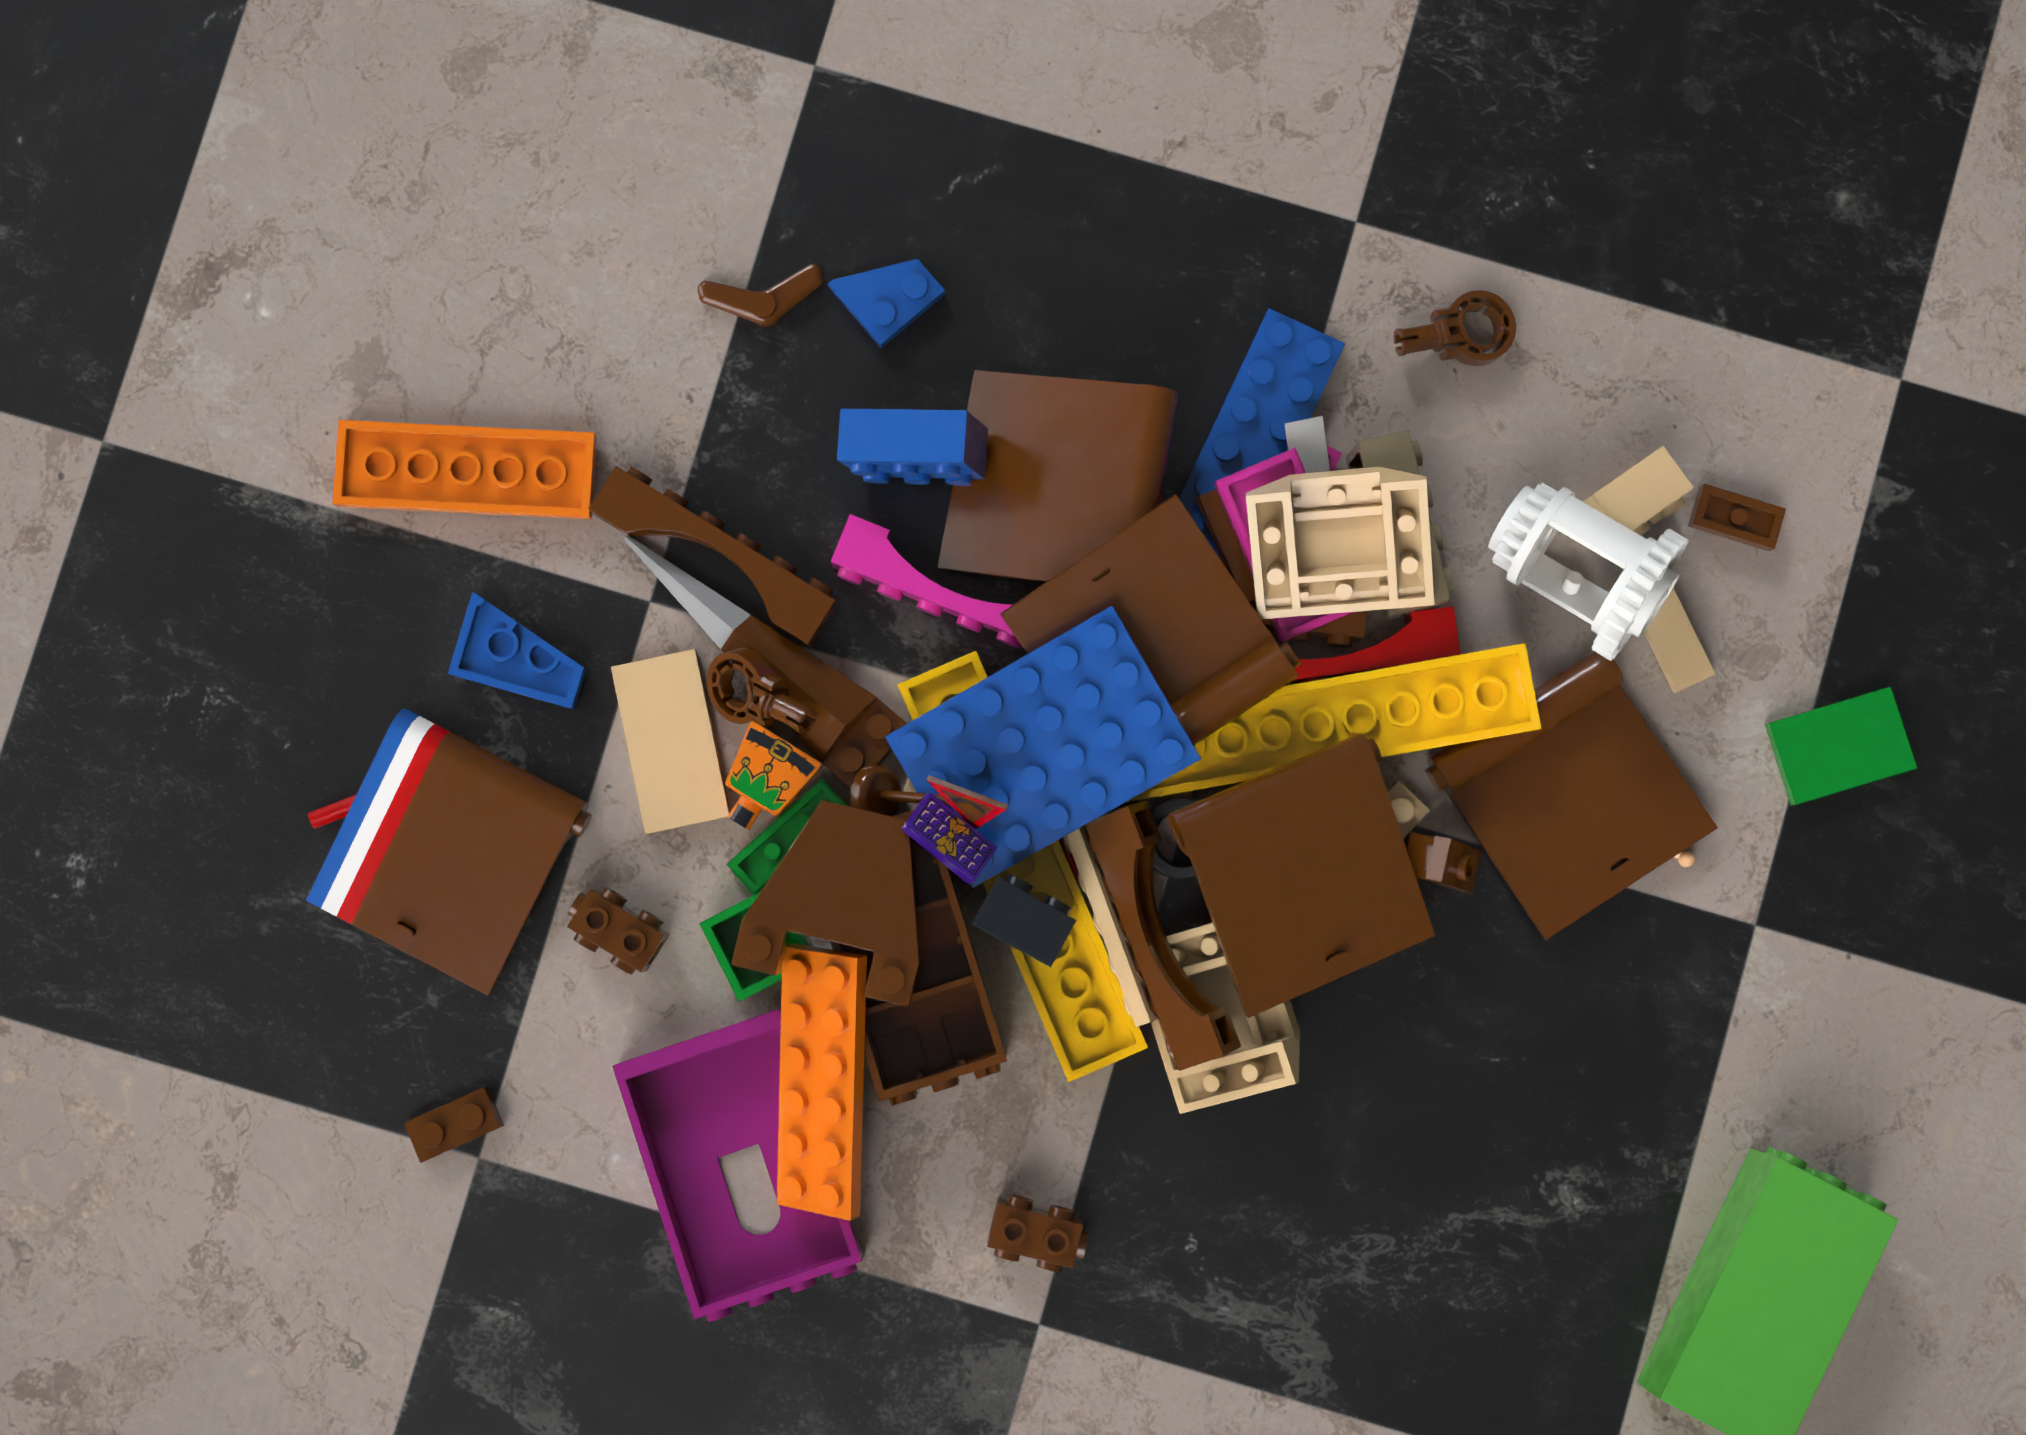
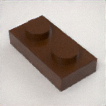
M1703 484L1699 486L1688 527L1771 551L1775 549L1786 508Z
M488 1086L404 1122L420 1163L504 1126Z

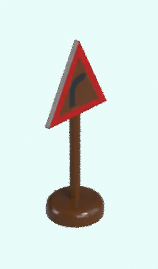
M868 765L862 768L855 776L851 786L850 800L853 808L893 817L897 813L901 802L919 803L924 795L928 793L902 791L900 781L893 770L884 765ZM930 775L926 779L939 793L933 795L945 805L952 806L975 829L1007 810L1009 806Z

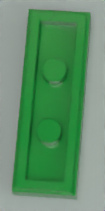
M824 778L816 783L726 864L753 895L762 891L821 800L848 806Z

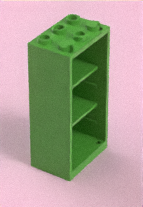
M1769 1146L1766 1152L1750 1148L1636 1381L1660 1400L1727 1435L1796 1434L1899 1220L1884 1212L1887 1204L1879 1199L1846 1187L1847 1183L1828 1173L1819 1172L1810 1167L1806 1168L1808 1163L1785 1151L1780 1152Z

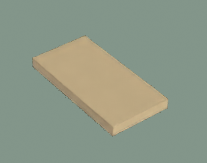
M692 649L612 666L611 670L645 835L728 818L730 809L697 650Z

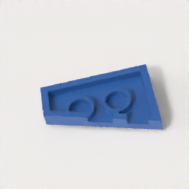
M472 592L448 674L575 710L587 669Z

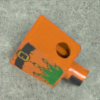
M752 720L725 782L727 787L741 795L729 813L728 818L747 830L751 829L763 809L778 818L797 800L825 766Z

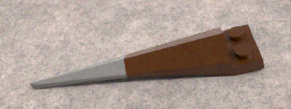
M624 536L626 543L724 653L737 648H749L758 652L769 663L773 674L785 681L784 686L788 688L789 696L816 710L817 716L807 715L816 719L809 732L801 734L795 729H791L816 758L851 788L855 776L862 768L868 765H881L893 751L885 736L908 723L875 695L632 537Z

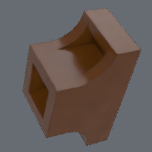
M1411 832L1407 852L1418 881L1463 892H1473L1481 851L1450 838L1433 837Z

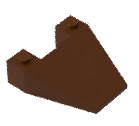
M821 800L742 919L731 965L778 975L781 972L790 932L873 951L874 957L864 997L909 1007L920 965V950L910 836L901 830L907 820Z

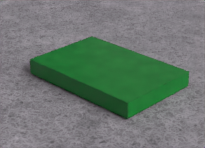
M1891 687L1764 724L1791 806L1917 769Z

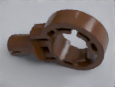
M1476 290L1461 295L1448 308L1432 311L1430 315L1432 324L1395 329L1393 338L1394 344L1402 343V346L1395 348L1399 356L1432 349L1436 352L1444 350L1439 354L1442 361L1455 358L1467 365L1483 366L1492 363L1510 348L1516 334V321L1511 308L1501 297L1488 291ZM1485 305L1487 308L1483 314L1492 322L1494 338L1487 345H1479L1472 342L1473 340L1467 335L1464 329V317L1467 312H1478ZM1502 338V342L1497 351L1489 354H1484L1485 352L1489 351L1492 347H1494Z
M737 648L720 654L711 662L707 672L708 694L715 709L728 721L745 724L754 720L767 727L775 724L778 720L801 734L809 732L815 724L816 719L807 715L817 716L816 710L790 697L788 688L784 686L785 681L773 674L769 663L758 652L749 648ZM731 659L737 660L730 664ZM734 669L741 670L748 680L745 682L748 690L746 702L742 701L739 697L731 698V695L735 693L731 681L733 680Z

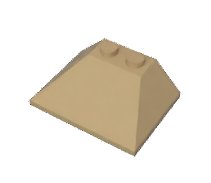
M1384 467L1292 474L1246 493L1256 607L1260 619L1435 605L1426 476Z
M1213 923L1166 936L1179 964L1194 985L1218 1008L1226 1005L1242 1046L1223 1057L1179 1071L1176 1061L1170 1057L1167 1051L1166 1035L1160 1020L1157 1019L1151 1022L1179 1113L1205 1108L1298 1083L1300 1029L1291 1001L1288 1000L1250 1018L1246 1017Z

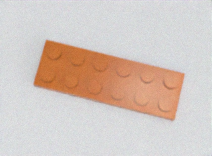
M338 420L332 504L336 507L592 520V512L589 510V507L593 502L597 435L594 432Z
M792 943L787 945L782 963L777 1205L849 1221L860 1216L866 1013V997H864L866 990L867 955Z

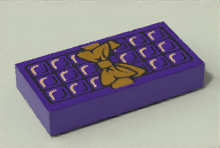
M931 792L924 795L901 828L902 831L968 884L975 882L997 849L992 842Z

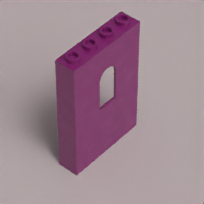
M781 1008L612 1066L694 1319L705 1315L708 1322L721 1319L733 1313L731 1306L748 1301L749 1307L764 1304L774 1299L773 1292L786 1287H790L791 1293L805 1290L816 1284L815 1277L830 1272L833 1279L848 1275L858 1270L856 1263L862 1262L864 1258V1252L853 1220H844L779 1205L780 1218L776 1227L765 1234H752L741 1226L718 1158L759 1144L777 1198Z

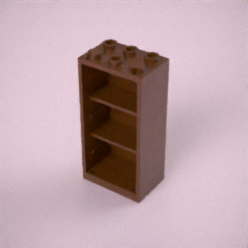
M914 810L893 817L908 820ZM911 837L910 846L920 950V965L909 1007L866 997L864 1054L879 1101L889 1099L891 1106L917 1098V1089L932 1085L933 1092L957 1086L960 1081L959 1076L974 1072L976 1079L1001 1071L1000 1063L1007 1061L1006 1051L949 868ZM831 942L833 950L867 955V986L874 952Z

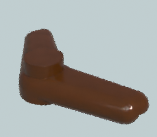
M810 264L764 291H752L704 280L698 285V296L704 304L752 321L758 326L770 327L776 324L781 316L823 283V271L818 264Z

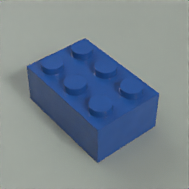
M840 409L837 461L850 468V473L862 476L863 481L867 483L887 484L889 483V477L904 478V482L908 484L927 485L930 484V478H946L947 484L968 486L971 485L972 479H985L988 428L967 410Z

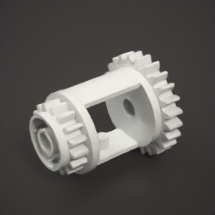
M1542 482L1535 489L1525 486L1519 492L1498 523L1488 548L1495 552L1492 558L1493 563L1508 572L1506 577L1508 581L1515 585L1523 583L1591 624V630L1598 634L1591 647L1592 650L1612 661L1620 653L1623 646L1627 644L1632 634L1638 638L1642 636L1665 603L1679 578V574L1674 572L1673 569L1680 561L1681 555L1688 544V539L1671 529H1666L1658 541L1652 537L1645 539L1575 498V492L1563 487L1556 491ZM1558 531L1624 569L1610 592L1583 578L1581 573L1568 569L1544 554Z

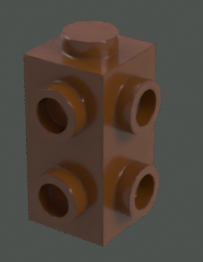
M605 887L602 892L590 889L587 895L580 893L568 911V915L572 919L567 927L576 932L573 939L593 952H596L598 947L612 954L613 957L610 962L628 974L633 975L635 970L639 972L648 971L670 935L661 929L664 922L646 910L642 909L639 915L624 906L628 900L608 887Z
M1008 1194L1007 1200L997 1199L987 1240V1247L995 1249L994 1256L1016 1262L1019 1261L1020 1255L1037 1259V1267L1054 1272H1061L1063 1266L1073 1268L1075 1257L1083 1259L1089 1233L1082 1231L1083 1222L1082 1219L1075 1218V1210L1051 1205L1050 1210L1046 1211L1032 1207L1034 1202L1032 1199L1014 1194Z

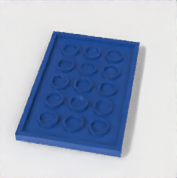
M1114 605L885 736L918 793L931 792L932 794H939L926 780L928 775L1009 805L1007 810L976 829L992 842L997 849L975 882L970 883L972 888L1201 760L1200 754ZM948 806L951 810L958 814L952 806Z

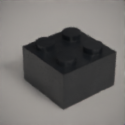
M1009 874L1006 881L997 877L972 925L1051 968L1076 922L1074 918L1068 916L1072 907L1050 895L1047 896L1044 902L1029 894L1033 886L1012 874Z

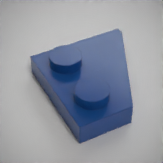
M918 259L833 279L828 283L829 289L881 348L945 295L943 287Z

